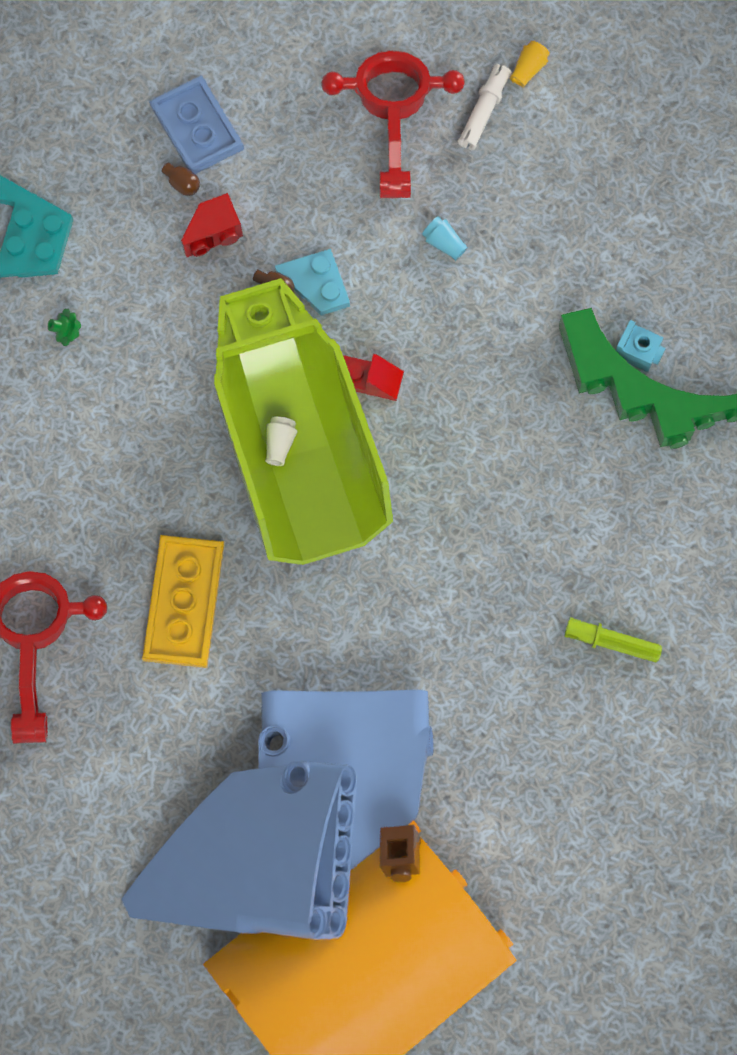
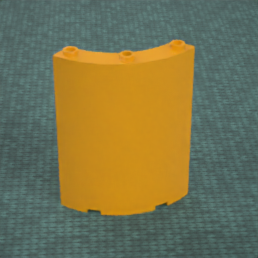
M414 820L408 824L414 825L418 833L421 832ZM421 838L420 874L411 875V880L407 882H395L390 877L385 876L380 867V848L350 870L347 922L344 933L339 938L317 940L265 932L241 933L203 963V965L270 1055H404L517 960L509 949L513 946L509 937L503 930L499 929L496 931L465 891L464 888L468 885L465 879L456 869L450 872Z

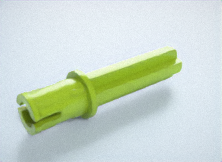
M572 617L568 620L564 634L566 638L591 644L592 648H596L597 645L655 663L659 661L662 653V646L602 628L601 623L595 625Z

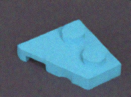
M331 249L275 266V271L288 276L294 283V291L300 297L306 299L311 304V307L321 316L350 307V301Z

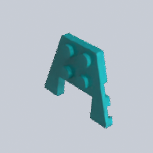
M0 175V204L14 206L0 251V278L14 276L24 278L58 274L73 224V216Z

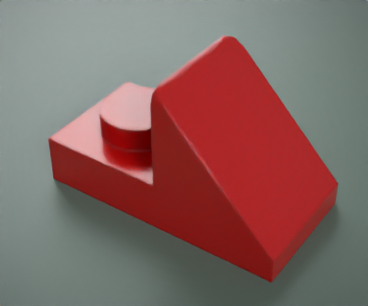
M373 354L372 361L343 355L356 392L397 401L404 375L403 370L377 354Z

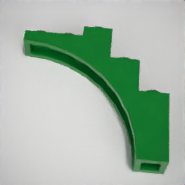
M592 308L561 315L559 329L578 392H588V394L593 395L603 392L609 386L619 420L629 419L630 422L644 419L650 413L660 448L670 446L671 449H676L687 445L694 434V427L697 430H703L712 427L717 421L725 419L728 423L737 421V394L726 396L698 395L676 390L654 381L631 366L612 347L601 331Z

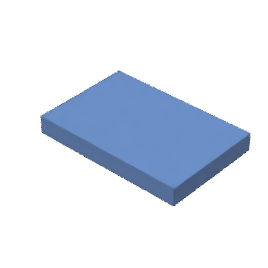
M202 75L149 101L150 107L186 168L196 174L244 150V144Z

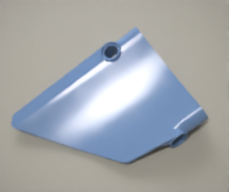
M278 690L261 693L262 732L258 739L259 769L285 766L294 761L343 764L354 767L357 774L351 869L380 848L381 827L408 825L416 819L419 814L426 760L428 756H433V732L431 726H429L428 691L326 692ZM275 736H283L284 742L282 747L276 751H271V740Z

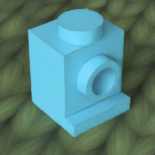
M630 320L617 345L616 351L629 364L648 372L652 363L659 364L666 348L661 346L664 337L635 325L636 322ZM638 343H640V344H642V345H645V346H647V347H645V348L640 347V346L638 345Z

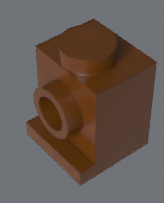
M414 825L380 828V867L385 876L390 877L392 881L407 882L411 880V875L420 874L421 837Z

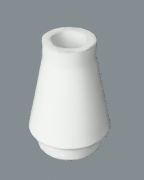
M276 416L272 417L270 423L266 425L267 455L265 461L268 464L275 466L284 465L285 458L298 432L295 429V421Z

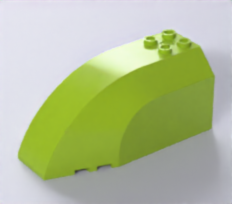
M281 278L220 296L214 385L234 455L268 560L305 565L365 546L393 522L389 482L339 344L326 334L316 318L313 319L305 309L304 304ZM276 416L295 421V429L298 431L283 466L271 465L265 461L267 455L266 425L270 423L272 417Z

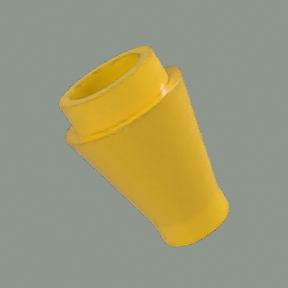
M530 41L528 45H524L514 71L510 76L511 81L524 88L548 63L547 58L550 52L536 41Z

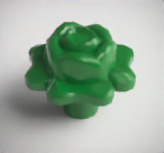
M64 308L62 313H58L57 320L50 319L48 321L47 328L49 331L56 333V342H61L63 346H68L69 342H73L74 339L79 337L81 324L76 318V313Z

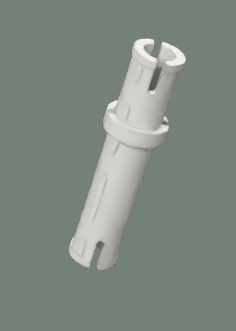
M495 64L486 84L481 86L479 90L480 97L458 139L460 146L467 148L468 144H470L469 150H475L495 105L499 104L502 99L501 92L511 75L510 69L502 65L499 71L500 64Z

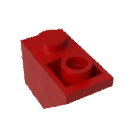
M225 193L199 203L181 239L186 258L192 255L195 257L205 255L213 247L221 244L229 246L234 244L240 237H243L241 222L229 194Z

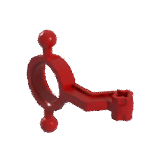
M393 50L379 52L365 59L359 66L356 77H342V75L334 71L325 74L321 81V86L325 93L334 96L343 90L353 89L359 95L362 105L369 113L388 120V171L380 172V198H411L410 171H401L400 119L417 113L424 104L425 96L432 88H443V90L450 94L459 93L465 84L463 74L456 70H450L443 76H430L427 66L419 58L407 52ZM395 72L405 74L414 79L418 84V89L412 96L404 100L387 101L374 96L367 85L371 79L380 74Z
M28 571L14 574L0 582V638L14 648L20 649L19 694L21 714H13L11 718L13 744L47 742L46 713H39L36 688L37 649L45 648L55 642L64 631L67 620L72 615H85L89 620L96 621L102 619L108 609L107 602L98 595L88 596L84 602H69L67 591L61 583L46 573ZM35 590L42 591L53 597L58 604L56 618L49 627L39 633L30 635L18 634L8 629L2 621L4 606L19 593Z

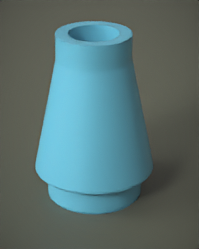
M439 216L422 233L426 238L425 242L451 256L455 261L468 248L447 219L442 220Z

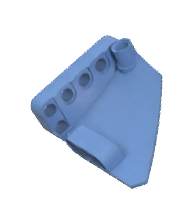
M294 761L285 766L232 772L178 827L121 900L130 918L239 933L265 932L317 940L339 938L344 933L347 922L357 774L354 767L343 764Z

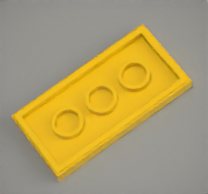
M160 535L142 656L143 661L208 668L224 541Z

